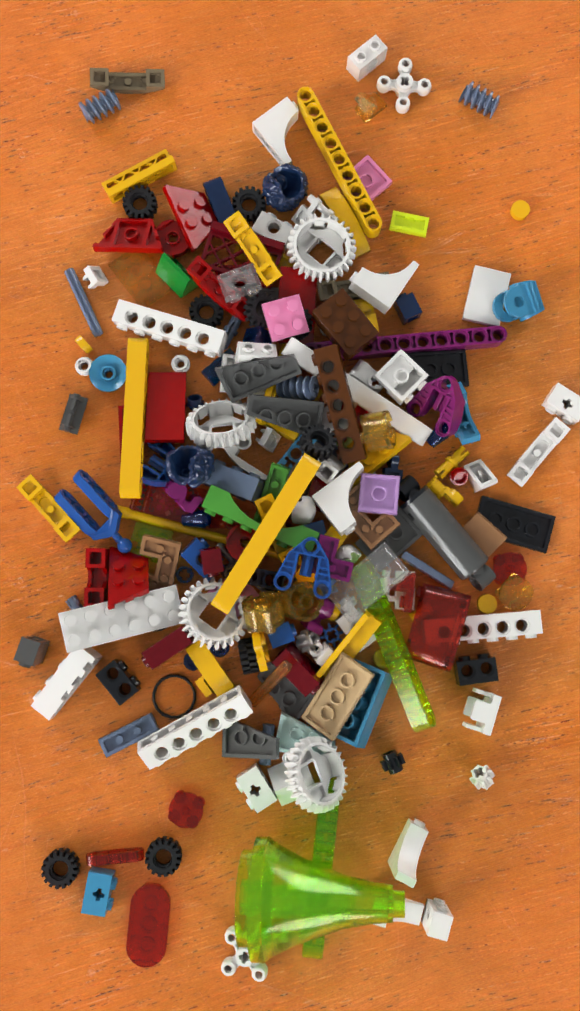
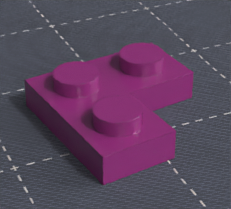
M320 534L319 543L329 560L330 578L350 582L354 563L335 558L340 539ZM318 559L314 560L312 569L314 574L316 573Z

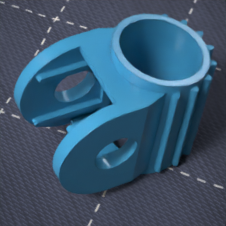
M536 280L510 285L509 290L497 295L492 304L495 317L506 323L517 319L522 322L545 310Z

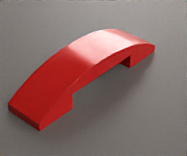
M198 255L187 267V273L213 301L244 322L247 315H243V312L246 311L243 307L246 305L247 299L243 295L238 296L211 271L213 268Z

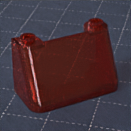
M422 583V586L418 585L415 595L418 597V605L409 637L406 642L402 641L399 652L402 653L403 658L450 672L470 606L471 595Z

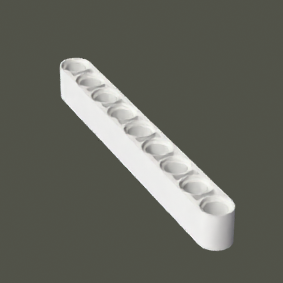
M291 337L281 354L283 356L294 354L302 369L313 376H317L319 374L318 366H314L312 361L314 351ZM327 361L324 364L325 371L331 372L334 369L333 363ZM346 373L353 402L401 434L410 436L411 440L416 444L424 445L433 431L431 428ZM332 380L329 383L331 388L336 391L338 390L339 384L336 380Z

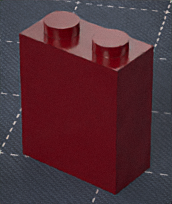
M186 625L179 627L141 653L143 655L141 659L147 668L151 667L152 670L157 668L193 643V636L187 638L189 631H182Z
M293 641L279 652L272 661L280 672L305 697L310 693L314 695L320 689V685L323 683V675L321 678L315 675L319 668L297 648Z

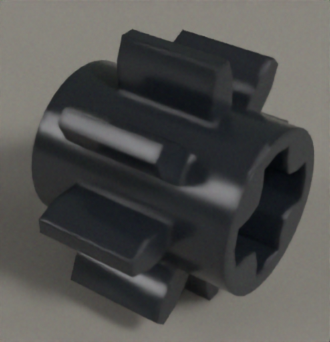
M391 750L382 755L384 760L380 761L384 772L389 771L390 775L404 769L402 764L406 762L401 752L397 754L396 750Z

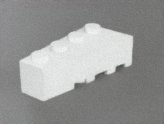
M92 647L70 652L66 659L59 664L55 674H52L46 680V686L43 690H39L32 698L34 702L31 707L46 719H53L103 656Z

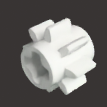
M308 629L300 631V635L296 636V646L302 653L307 652L310 654L309 648L316 651L315 648L319 647L314 642L315 640L320 641L318 634L308 631Z
M477 765L471 770L473 777L469 778V780L477 790L480 788L488 790L494 784L492 778L495 777V774L488 765L484 767Z

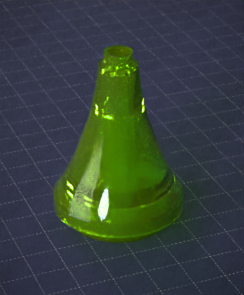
M257 836L253 849H243L241 853L235 894V936L239 948H248L251 963H266L274 956L299 944L342 929L371 924L393 923V918H405V890H393V885L372 882L344 875L296 854L277 843L270 836Z

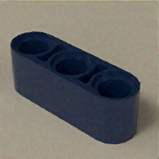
M217 177L204 182L203 186L217 222L223 223L235 211L222 178Z

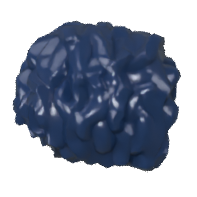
M288 163L276 167L273 173L269 172L263 179L262 195L266 197V204L271 205L274 209L276 208L278 212L293 211L300 205L301 200L308 196L307 176L300 168Z
M181 445L167 453L166 472L175 483L179 485L188 484L191 488H197L204 481L210 479L211 474L215 472L214 454L210 450H206V448L201 449L198 445Z

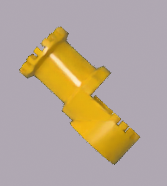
M437 475L426 484L438 499L444 496L448 502L451 501L450 504L453 503L454 507H457L464 500L462 495L455 489L444 486L438 480Z

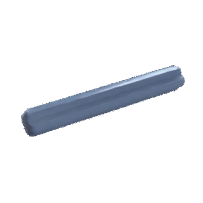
M73 268L65 270V276L94 337L101 336L103 331Z

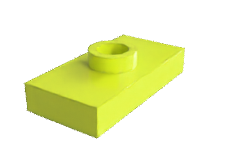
M393 210L389 230L425 238L429 217Z

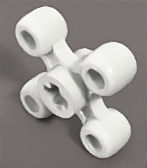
M402 58L399 61L398 72L400 75L397 79H390V77L382 75L378 78L376 84L377 90L380 93L395 91L398 97L395 109L399 114H405L409 110L410 100L408 96L410 93L415 92L420 96H427L432 87L429 79L413 80L410 75L413 64L409 58Z
M232 925L228 927L224 935L225 941L235 947L236 954L228 956L223 960L221 965L222 973L226 976H231L236 972L238 966L249 967L255 981H264L268 974V967L264 962L258 960L257 953L270 947L272 942L270 933L261 931L257 934L256 939L251 941L242 938L241 930L238 926Z

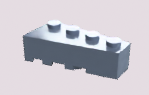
M215 459V472L211 474L210 479L202 484L208 487L212 484L231 493L232 496L244 502L249 500L255 506L254 501L261 498L265 485L260 480V476L252 472L249 475L245 474L243 469L236 466L229 468L225 466V462Z

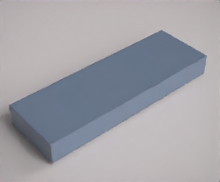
M407 551L403 552L399 557L447 589H451L454 585L453 580Z
M151 712L98 739L107 758L158 731L160 728Z

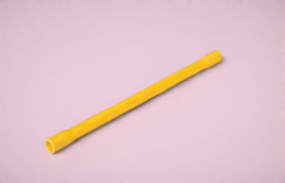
M117 505L118 510L122 513L121 518L132 519L226 545L227 535ZM240 540L242 543L241 547L243 548L249 543V541ZM270 547L265 556L279 559L274 548Z

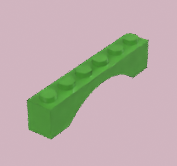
M211 484L202 504V507L205 508L204 512L214 517L216 514L223 516V521L232 525L234 522L241 524L240 528L247 532L256 531L260 523L242 512L229 492ZM300 525L281 528L274 540L277 541L276 545L285 549L288 546L294 548L308 537L317 539L320 533ZM308 541L305 545L306 550L312 552L315 542Z

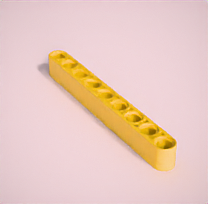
M302 87L297 93L299 111L364 234L369 238H376L381 231L382 219L315 93L309 87ZM332 145L334 148H328L327 146ZM336 161H341V162H343V163H342V164H337V163H335V162H336ZM344 177H350L351 180H345ZM357 192V193H359L360 195H359V196H353L352 193ZM366 208L368 212H362L360 209ZM374 224L377 226V228L372 229L369 227V225Z
M128 338L119 485L121 499H141L149 360L148 338Z
M304 453L211 602L212 606L228 615L322 464L321 462Z

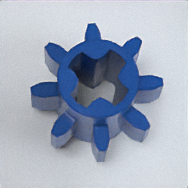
M328 623V628L326 630L323 628L324 635L320 636V639L325 638L327 644L331 642L336 647L335 642L337 640L342 642L339 634L344 632L337 630L338 624L333 628ZM335 630L336 638L328 640L327 632Z

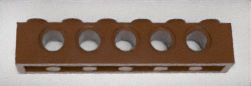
M333 344L313 350L312 361L314 366H318L319 374H317V380L324 389L322 399L329 408L327 418L329 423L333 424L334 430L332 432L335 434L333 438L336 437L339 447L336 450L339 461L342 460L343 465L364 460L367 458V453L339 345ZM327 361H331L334 365V369L331 372H327L324 369V364ZM332 380H336L339 384L337 391H332L329 388V383ZM340 399L343 401L344 407L342 410H337L334 407L335 400ZM341 418L348 420L349 426L347 429H342L339 426ZM346 437L354 441L353 447L348 448L344 445Z

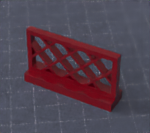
M212 220L211 230L201 256L205 261L207 256L215 255L217 262L209 264L213 268L211 271L271 289L272 284L266 287L264 282L260 280L258 273L242 248L234 254L231 253L228 246L238 244V242L233 238L225 224ZM256 234L268 253L277 257L275 264L279 267L285 252V243ZM213 237L221 239L223 245L213 248L211 244ZM226 248L229 256L220 260L216 252ZM244 254L247 262L238 266L234 258ZM232 259L235 268L231 270L224 269L222 263ZM250 265L253 273L248 276L243 275L240 269Z

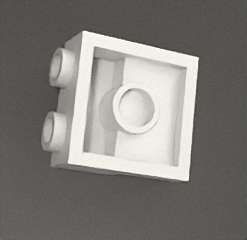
M400 349L374 375V378L387 390L386 393L401 405L403 402L408 404L414 397L412 393L416 389L420 391L427 383L425 380L429 375Z

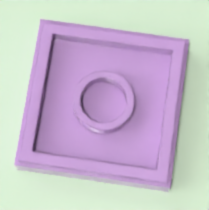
M361 473L358 512L397 516L400 476Z

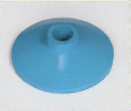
M106 354L99 356L91 364L89 378L92 384L101 391H116L126 381V365L115 355ZM108 372L113 373L112 377L107 378L106 374Z

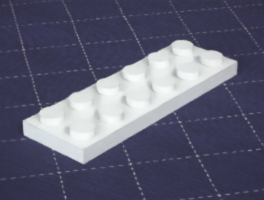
M172 585L151 590L148 594L136 597L130 602L126 603L124 600L117 603L115 608L108 610V601L58 613L66 652L69 653L178 625L184 617L178 616V613L182 612V610L178 608L181 603L177 586Z

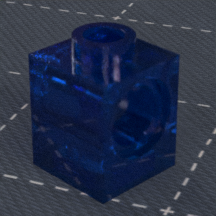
M261 326L246 329L243 342L272 343L269 331Z

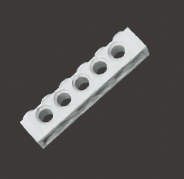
M121 299L118 300L112 317V321L117 325L116 328L122 331L129 329L142 337L146 334L159 342L166 340L172 346L180 347L182 345L187 347V350L195 353L202 351L204 355L215 358V356L222 357L228 339V334L224 330ZM138 316L137 321L131 323L132 318ZM151 322H156L154 327L148 328ZM173 327L172 332L166 333L167 328ZM186 332H191L189 338H183ZM203 338H209L206 344H201Z
M540 610L421 620L423 642L429 644V647H439L442 642H448V645H460V641L467 640L468 644L479 643V639L495 642L499 641L498 637H506V640H516L520 635H525V638H537V634H543ZM519 620H522L524 623V627L522 630L519 631L516 627V623ZM502 621L505 629L499 632L497 624ZM481 623L486 627L483 634L478 632V626ZM461 625H465L467 628V632L463 636L458 632ZM443 626L448 630L445 637L439 635V629Z
M238 685L138 741L137 753L149 770L159 767L165 761L179 756L183 751L195 747L206 738H211L224 728L227 729L233 723L247 718L253 713L252 703L242 687Z

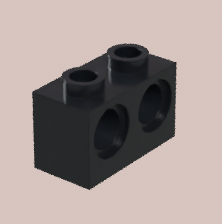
M489 653L477 654V658L470 659V656H460L457 661H453L456 684L459 686L499 681L496 659L493 656H489ZM484 662H487L489 665V669L487 672L483 673L481 671V665ZM464 665L470 667V672L467 675H463L461 672Z
M114 659L99 671L96 677L120 706L141 689L139 686L141 683L136 676H131L128 673V666L123 660ZM111 668H116L118 670L117 678H112L110 676L109 672ZM123 683L130 685V693L122 691Z

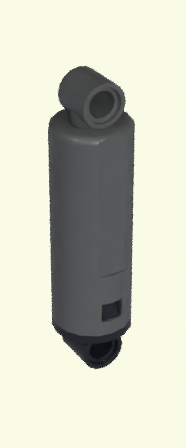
M410 475L402 479L399 486V499L405 502L400 506L403 512L461 580L468 578L477 590L482 591L496 579L494 571L485 564L488 561V556L427 485L420 489L417 480Z

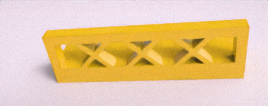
M164 149L101 184L112 204L125 197L124 193L126 191L129 193L128 188L132 187V189H135L134 185H138V188L141 185L146 187L176 171V162L173 156L169 155L168 151ZM164 156L166 157L165 159L158 162L160 158ZM114 183L116 184V185H114V186H112L111 188L108 189V186H110V185H112V184H114Z
M366 610L315 675L318 678H321L322 675L326 678L341 652L354 659L382 622Z

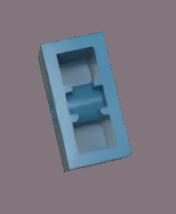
M92 866L88 872L81 913L105 917L108 910H112L114 898H111L112 890L116 889L118 880L115 877L116 870Z

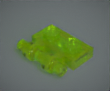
M136 522L131 540L138 542L137 548L132 547L130 552L147 557L151 562L157 563L158 558L139 554L143 535L149 534L172 540L174 532Z

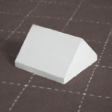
M282 762L267 768L274 792L281 806L296 801L297 798H291L292 790L287 791L289 783L285 782L288 776L284 774V771H287L288 768H286L284 763ZM308 765L300 768L306 787L315 783Z

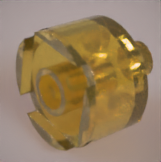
M385 410L360 415L359 420L363 427L360 439L362 444H366L367 452L372 453L394 449L396 435L395 428L389 422L393 421L390 412Z
M293 580L288 590L278 591L279 608L285 617L308 622L319 616V611L324 605V599H319L315 596L313 592L314 584L312 582ZM317 587V593L320 596H324L322 590Z
M259 592V596L253 598V595H250L241 603L246 628L249 633L265 632V634H273L276 632V628L285 622L282 600L276 592Z

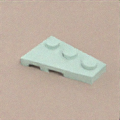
M281 711L276 735L277 738H280L279 752H288L290 748L295 747L294 743L300 742V739L309 736H320L321 738H326L327 741H331L319 731ZM318 746L311 747L313 751L319 753L320 755L324 753L323 751L317 749Z

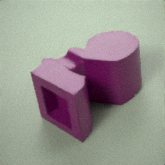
M174 480L168 481L165 485L166 494L175 499L174 501L184 512L192 514L204 499L197 494H191L188 499H185L187 487L175 483Z
M316 597L312 607L308 608L309 611L303 615L300 623L306 629L321 636L323 626H321L320 622L322 619L331 617L335 602L327 598L319 599Z

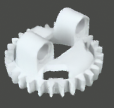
M315 213L313 219H311L307 215L306 222L301 219L300 225L295 224V230L291 229V236H288L287 242H289L286 246V249H288L287 256H290L289 263L295 262L293 269L299 268V275L303 272L305 273L304 279L312 276V282H314L315 278H318L319 283H321L322 279L325 278L328 283L329 280H336L338 276L343 277V271L348 272V266L353 265L352 260H355V252L357 250V247L354 246L356 240L352 239L354 233H348L350 226L344 228L345 222L338 223V217L332 220L331 214H329L328 218H324V213H322L321 217L317 218ZM324 223L328 224L324 230L311 229V224H314V227L324 226ZM319 239L334 250L323 264H320L309 254L318 244ZM343 243H345L346 256L343 255Z
M226 398L225 400H212L210 403L205 402L203 406L198 405V409L194 408L193 412L189 413L185 426L187 436H189L190 440H194L196 446H200L201 449L206 448V450L212 451L213 448H226L235 445L239 449L244 450L248 449L252 444L251 433H255L257 428L256 418L246 414L247 403H242L241 400L231 403ZM234 412L240 415L244 414L245 420L233 417ZM209 414L210 419L204 424L199 425L198 420L203 419ZM233 426L232 430L226 432H212L214 427Z
M212 577L210 583L205 578L203 584L197 581L196 587L194 585L190 586L191 592L185 591L186 597H182L180 600L184 604H180L178 607L182 610V612L178 613V616L184 617V619L180 620L179 624L186 625L182 631H189L187 638L195 637L193 643L198 640L201 641L200 647L206 643L208 650L212 645H214L215 650L219 649L220 644L223 649L227 647V643L233 646V639L238 642L241 639L239 635H245L243 629L247 630L249 628L246 622L251 620V618L246 616L251 613V610L245 609L250 603L243 602L247 597L246 595L238 597L232 609L217 629H214L199 618L200 614L208 603L213 601L223 585L222 578L215 582V578ZM216 586H218L216 592H209V593H202V592H201L204 588H205V591H206V590L215 589ZM240 602L238 605L239 615H242L240 620L237 618L235 605Z
M309 736L300 739V742L294 743L295 747L290 748L282 756L283 763L288 768L287 771H284V774L288 776L285 782L289 783L287 791L292 790L291 798H297L295 804H299L302 810L307 809L308 813L313 812L314 814L326 813L333 810L334 806H338L339 801L343 799L342 794L346 793L344 786L348 785L345 782V778L348 775L344 771L347 767L343 766L345 759L340 758L342 752H336L337 746H332V741H327L326 738ZM318 746L317 749L323 751L324 753L320 755L319 753L313 751L311 747ZM313 762L320 782L306 787L300 768ZM332 777H337L336 780H334V786L332 789L334 790V793L328 794L330 779Z

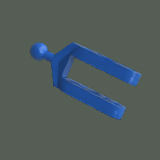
M79 470L73 476V481L109 519L100 527L78 501L64 489H61L54 496L55 501L76 525L93 540L112 537L117 542V548L121 553L130 552L132 549L131 540L123 538L118 533L122 513L87 472Z

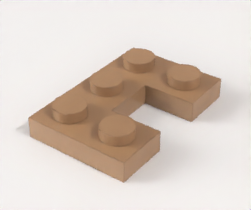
M359 483L350 491L349 508L357 524L354 526L356 528L354 532L372 550L397 529L400 523L393 515L382 514L372 522L365 513L358 512Z
M149 534L143 535L139 554L158 558L155 574L149 573V591L174 585L182 542Z

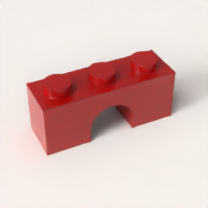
M86 548L85 568L88 570L87 587L84 588V607L108 601L109 549Z

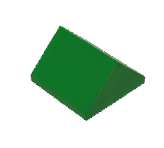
M165 252L161 255L155 273L180 298L199 287L187 273L186 268L176 258Z

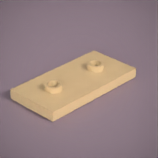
M341 652L301 718L329 740L335 741L375 674L346 653Z

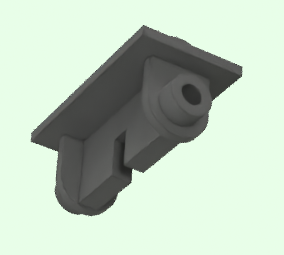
M76 393L69 395L59 430L78 434L88 402L87 398L81 397V395Z

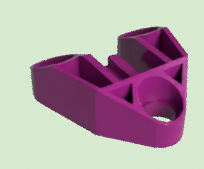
M442 376L426 383L407 405V413L413 417L426 415L432 407L435 411H439L440 417L435 425V431L441 437L454 435L462 421L465 400L456 378L453 376ZM447 379H449L451 382V387L449 389L446 384ZM416 404H418L420 407V410L417 414L414 412V407ZM444 423H446L449 428L447 433H444L442 431V426L444 425Z

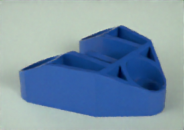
M147 443L150 449L165 460L167 453L175 449L171 443ZM155 454L151 456L148 464L160 471L161 474L143 464L142 483L153 487H165L166 483L171 481L166 472V462Z
M308 537L288 552L274 577V585L281 591L288 590L291 587L294 575H296L300 555L303 556L299 575L311 577L314 560L318 559L313 592L317 598L326 599L331 594L329 560L319 541L314 537ZM308 541H314L317 544L315 551L309 552L306 550L305 545ZM280 576L288 578L289 583L286 587H280L277 584ZM321 584L328 587V593L324 596H320L317 593V587Z

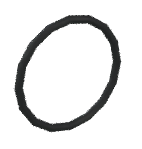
M179 674L167 675L161 678L154 687L152 693L153 704L162 716L170 719L181 718L193 709L196 702V690L193 683L186 677ZM170 677L184 679L190 684L193 691L191 707L185 713L178 716H170L163 713L155 701L157 687L163 680Z

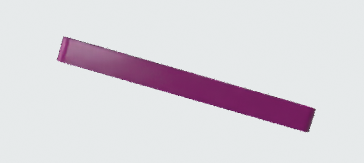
M502 326L378 336L375 341L368 345L371 351L365 352L362 350L350 360L391 357V354L397 353L400 349L405 353L494 348L504 342L507 337V331ZM493 333L498 334L500 336V340H496L493 337ZM474 335H479L482 341H476ZM455 337H461L463 343H458ZM436 339H443L445 345L438 344ZM418 340L425 341L426 346L421 347L418 344ZM331 341L305 344L311 350L333 345ZM399 342L407 343L408 348H401ZM386 343L389 349L383 350L380 344Z

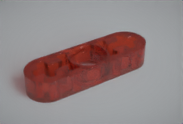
M143 847L102 850L86 854L87 866L131 863L145 859Z

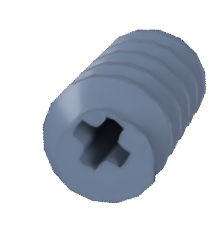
M472 81L465 87L458 102L460 103L464 99V106L471 102L470 109H474L477 106V113L484 109L483 116L490 112L491 119L500 103V95L493 98V91L486 95L487 88L480 92V84L473 88L474 81Z
M106 88L105 95L99 92V99L93 95L92 102L89 99H85L86 106L82 102L78 103L87 123L90 120L94 124L95 117L102 120V113L108 117V110L114 114L115 106L121 110V105L113 89L111 92Z
M317 376L292 377L276 384V393L280 398L312 401L319 393Z

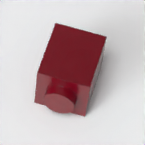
M219 546L199 549L204 575L208 574V577H215L220 575L219 572H224Z

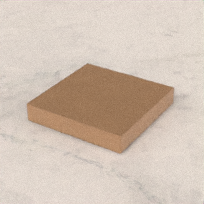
M477 512L463 526L465 531L488 557L507 539V536L480 512Z

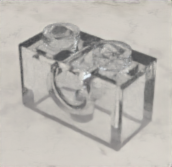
M253 263L217 276L226 303L237 302L246 295L254 296L259 293V290H262L261 282ZM239 281L245 283L242 288H237L235 284Z

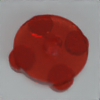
M507 552L493 557V571L496 575L494 582L496 584L514 586L525 581L527 565L522 554Z
M178 790L169 805L168 819L181 828L197 827L203 816L204 798L191 792Z

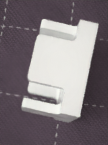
M473 687L472 691L484 695V698L481 700L472 696L467 697L463 714L470 716L472 720L477 722L474 725L463 721L462 725L491 736L502 697Z

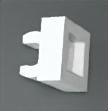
M88 265L83 270L86 274L83 276V281L90 280L91 282L88 285V289L105 286L109 282L100 266Z
M272 428L261 429L260 431L263 433L261 439L256 437L255 440L267 451L273 453L282 436Z
M315 640V644L319 646L318 650L313 651L309 648L308 651L314 661L322 667L334 651L325 641L321 644L320 641Z

